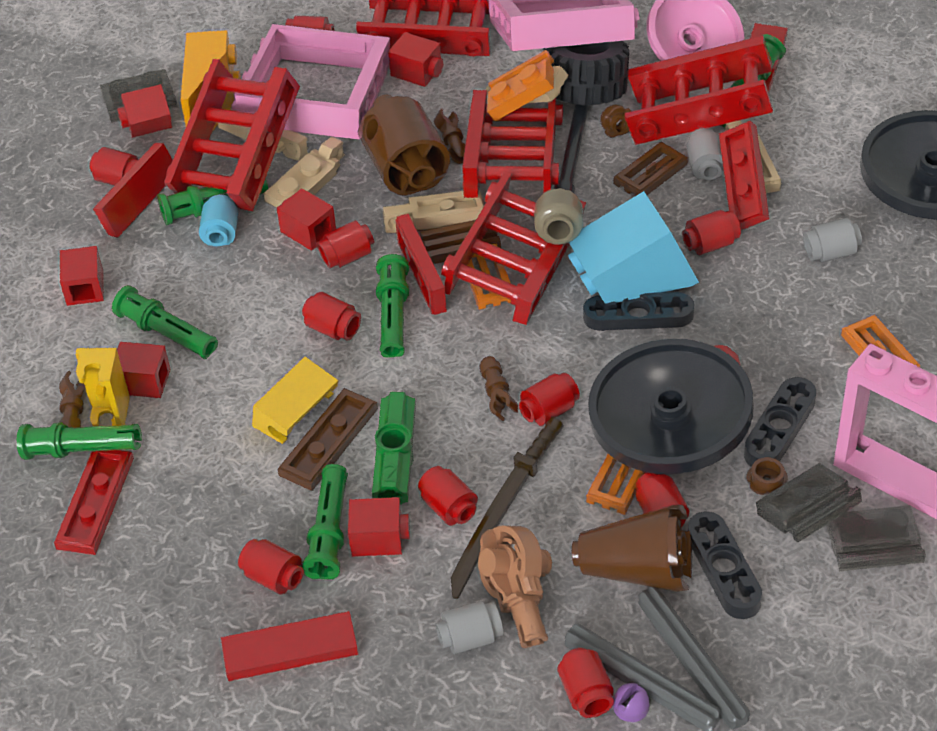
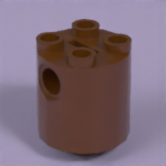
M384 94L376 98L373 107L363 117L357 132L384 184L391 192L400 196H407L433 188L446 175L450 165V154L423 107L418 101L406 96L392 97Z

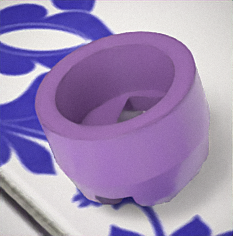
M626 683L618 688L613 698L615 714L626 722L642 720L649 711L647 692L635 683ZM631 695H634L627 707L622 705Z

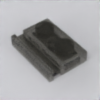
M166 70L149 71L141 75L116 79L112 82L101 84V93L111 123L120 121L117 108L123 107L121 94L160 84L162 85L168 108L177 107L176 97Z
M818 463L758 500L756 507L757 514L783 533H791L793 539L798 543L860 504L862 496L860 488L857 486L851 488L848 486L846 479Z
M911 505L827 514L826 525L833 551L837 558L839 572L924 563L926 553L920 544L921 537Z

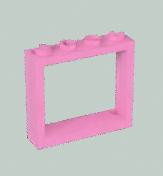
M489 0L490 22L512 51L635 39L637 20H640L638 9L634 8V5L629 0Z
M272 24L266 37L261 39L260 49L257 54H253L251 66L248 72L244 71L242 79L266 83L270 79L274 67L278 66L281 59L362 68L347 105L295 99L284 130L360 140L357 131L363 117L373 107V103L380 92L389 69L388 51L390 50V37ZM234 93L232 109L240 112L255 113L258 111L263 97Z
M870 343L848 369L833 465L937 519V473L863 435L870 390L937 423V376ZM856 446L865 450V452L862 453L856 450Z

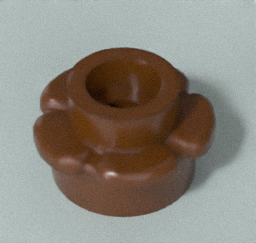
M614 104L608 106L603 111L600 122L608 137L613 138L630 131L625 120V113L632 112L629 108L625 109L621 105Z
M765 457L753 463L747 472L746 479L750 482V488L759 495H777L785 489L784 484L788 481V476L780 461Z

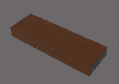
M343 388L278 467V475L313 491L322 480L323 467L334 464L378 410L377 402Z

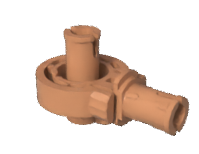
M497 526L489 529L481 535L480 539L481 549L478 557V568L482 583L487 592L498 599L501 612L512 613L521 647L528 648L543 644L544 641L548 640V635L538 608V604L543 598L542 593H544L540 577H545V574L550 573L552 568L551 555L547 550L540 548L535 535L523 526Z

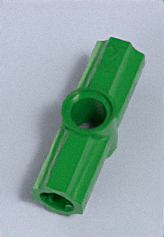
M390 392L388 396L381 398L379 425L375 433L376 456L372 498L399 497L400 505L408 502L411 466L414 461L413 436L416 401L415 398L409 397L405 392Z

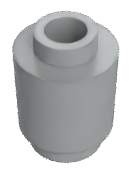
M700 128L692 132L686 148L693 175L698 179L705 180L719 178L724 174L719 135L709 128Z
M843 218L812 226L811 231L803 233V243L811 261L820 259L821 262L856 254L857 246L862 244V236L856 223L852 224L848 218Z
M480 600L441 612L442 621L435 623L441 647L443 649L450 647L453 655L494 643V638L503 635L501 618L494 602L484 604Z

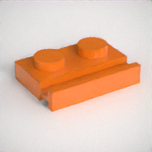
M547 50L489 82L488 86L491 90L488 91L487 112L494 121L554 89V68L551 65L554 63V59Z

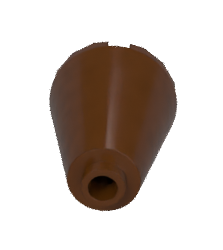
M671 505L583 531L579 534L578 541H573L572 543L573 564L575 567L580 566L583 575L676 592L689 591L690 586L683 581V575L692 579V541L690 531H682L680 523L681 519H688L686 510L683 505Z

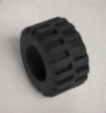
M613 41L543 48V51L547 50L554 59V63L551 64L552 67L560 66L568 74L556 100L576 105H599L613 102V100L621 98L627 92L630 54L627 43Z

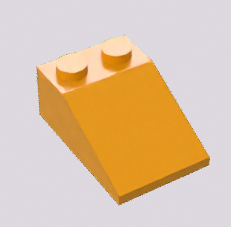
M227 30L186 33L180 99L186 126L202 88L204 75L208 72L213 58L219 59L233 78L241 79L240 70L234 71L233 65L237 64V50L235 44L229 43ZM227 92L221 109L230 110L232 108L234 92ZM217 122L215 123V126H214V128H213V131H214V129H215V128L217 127V125H218Z

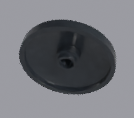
M912 111L888 118L878 124L864 141L860 160L862 178L869 190L886 205L911 216L937 220V111Z
M661 339L632 347L612 359L600 371L591 387L588 410L594 436L611 457L628 467L647 473L681 474L708 467L722 460L736 449L745 438L751 426L754 404L750 380L742 366L729 354L712 345L695 340Z

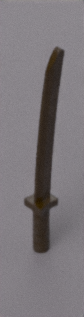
M551 417L546 423L545 428L540 431L538 437L529 446L526 454L523 455L517 452L513 457L514 469L492 501L451 576L452 597L454 599L460 597L478 562L481 549V535L500 524L528 477L534 478L537 474L538 460L542 458L544 452L550 447L551 442L555 440L564 427L559 419Z

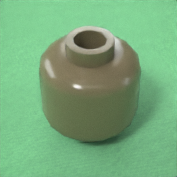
M559 188L546 191L537 199L534 207V225L539 237L548 243L558 245L569 243L580 234L583 227V208L577 195L569 190Z

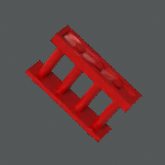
M369 0L370 9H375L372 22L357 21L356 23L357 34L390 37V49L406 32L440 43L441 54L467 55L471 57L490 56L489 28H483L485 14H489V0ZM388 10H407L404 24L385 23ZM420 11L439 12L437 25L418 24ZM471 13L470 26H450L452 14Z
M764 36L628 69V79L637 103H641L640 110L625 113V120L635 145L693 132L700 128H710L773 113L772 103L764 80L758 81V75L772 72V61ZM744 79V85L723 89L724 83ZM709 87V93L689 98V92ZM675 95V101L655 106L656 100Z
M213 58L208 72L204 75L202 88L172 164L166 172L164 183L174 194L186 191L187 187L191 185L227 190L228 196L241 210H254L300 88L288 69L274 67L271 77L266 83L233 78L219 59ZM227 92L263 97L258 111L255 113L221 109ZM216 122L251 128L243 145L209 139ZM204 153L239 159L234 174L231 176L200 172L197 169Z
M473 90L462 167L464 198H478L480 184H486L487 180H500L505 170L512 172L510 181H543V193L551 190L552 185H559V163L553 162L556 125L563 126V104H556L555 98L548 102V108H518L497 120L547 122V127L491 126L494 119L487 112V90ZM491 140L545 141V146H489V144H491ZM489 160L544 161L543 166H487Z
M505 170L498 183L493 181L490 184L485 196L486 204L455 256L449 254L446 258L441 275L446 277L444 283L445 294L450 295L458 280H464L510 299V304L515 306L512 321L527 325L570 244L555 245L548 243L540 238L537 232L496 216L502 205L534 217L536 202L508 191L512 172ZM581 201L584 214L586 202ZM488 229L539 249L538 253L541 256L539 259L533 257L529 260L484 242L482 239ZM477 254L525 274L527 281L525 285L518 283L516 286L467 265L472 256Z

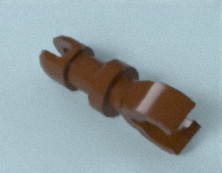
M441 108L433 120L434 124L442 133L444 144L449 146L450 158L457 164H463L466 144L462 143L463 133L458 128V116L453 111L447 118Z
M492 356L483 358L479 364V369L482 377L486 380L485 390L491 399L489 402L490 411L498 419L504 421L505 418L501 415L502 410L505 408L504 402L514 413H518V404L508 393L509 384L507 379L501 376L503 370L499 361Z
M68 371L59 384L60 393L63 397L59 407L60 412L63 414L60 422L66 424L69 428L81 427L79 414H82L84 408L81 397L86 388L84 383L78 381L76 384L77 388L74 389V384L69 379L71 372Z

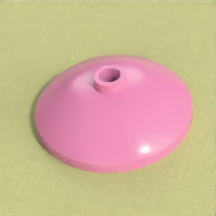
M656 0L647 18L648 40L653 52L660 61L744 40L742 22L736 10L727 0ZM684 39L688 40L691 45H688Z

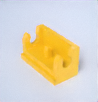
M77 348L75 354L78 361L76 374L79 382L84 383L89 402L92 406L90 414L92 426H98L100 423L99 417L105 413L114 415L111 419L112 426L125 425L130 396L117 348Z
M304 357L253 405L252 427L283 444L288 439L286 436L292 432V428L324 397L329 399L333 395L332 391L338 387V380L310 359Z

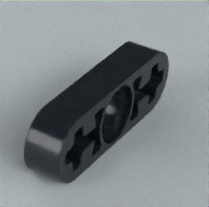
M666 292L645 293L639 295L640 298L631 300L625 298L622 302L616 303L613 301L605 304L601 296L597 295L585 301L583 305V321L586 326L597 331L679 328L687 326L692 322L694 318V301L685 293ZM656 307H660L661 314H656ZM672 307H680L682 312L674 313ZM618 308H621V316H617ZM635 308H641L646 310L648 314L643 317H634L628 312ZM596 310H603L605 315L597 316Z
M792 377L781 384L745 441L744 458L748 465L752 467L756 460L765 457L781 461L815 406L817 391L815 385L810 380L802 377ZM797 393L803 394L804 396L798 397L794 408L790 406L791 396H796ZM774 419H785L791 426L787 429H777L769 422ZM767 438L770 439V451L766 450L763 454L757 453L756 450L763 449Z
M709 511L693 515L688 522L692 550L724 611L737 619H748L755 616L761 607L762 589L724 519L720 515ZM705 527L708 532L714 531V546L710 547V539L705 532H700V528ZM718 559H728L736 567L732 571L721 572L716 570L712 563ZM738 581V589L741 595L749 597V602L743 603L740 598L734 599V583Z

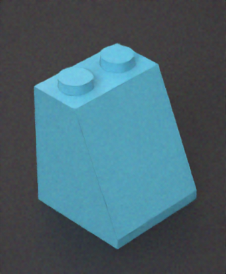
M644 191L582 228L580 234L573 241L569 242L573 249V252L568 255L569 259L579 274L586 271V273L580 276L591 296L598 292L605 304L613 301L616 303L622 302L625 298H628V300L640 298L639 295L645 293H664L687 288L699 283L671 231Z

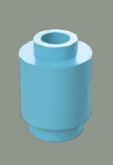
M214 195L203 205L199 236L209 246L229 245L235 239L238 208L230 197Z

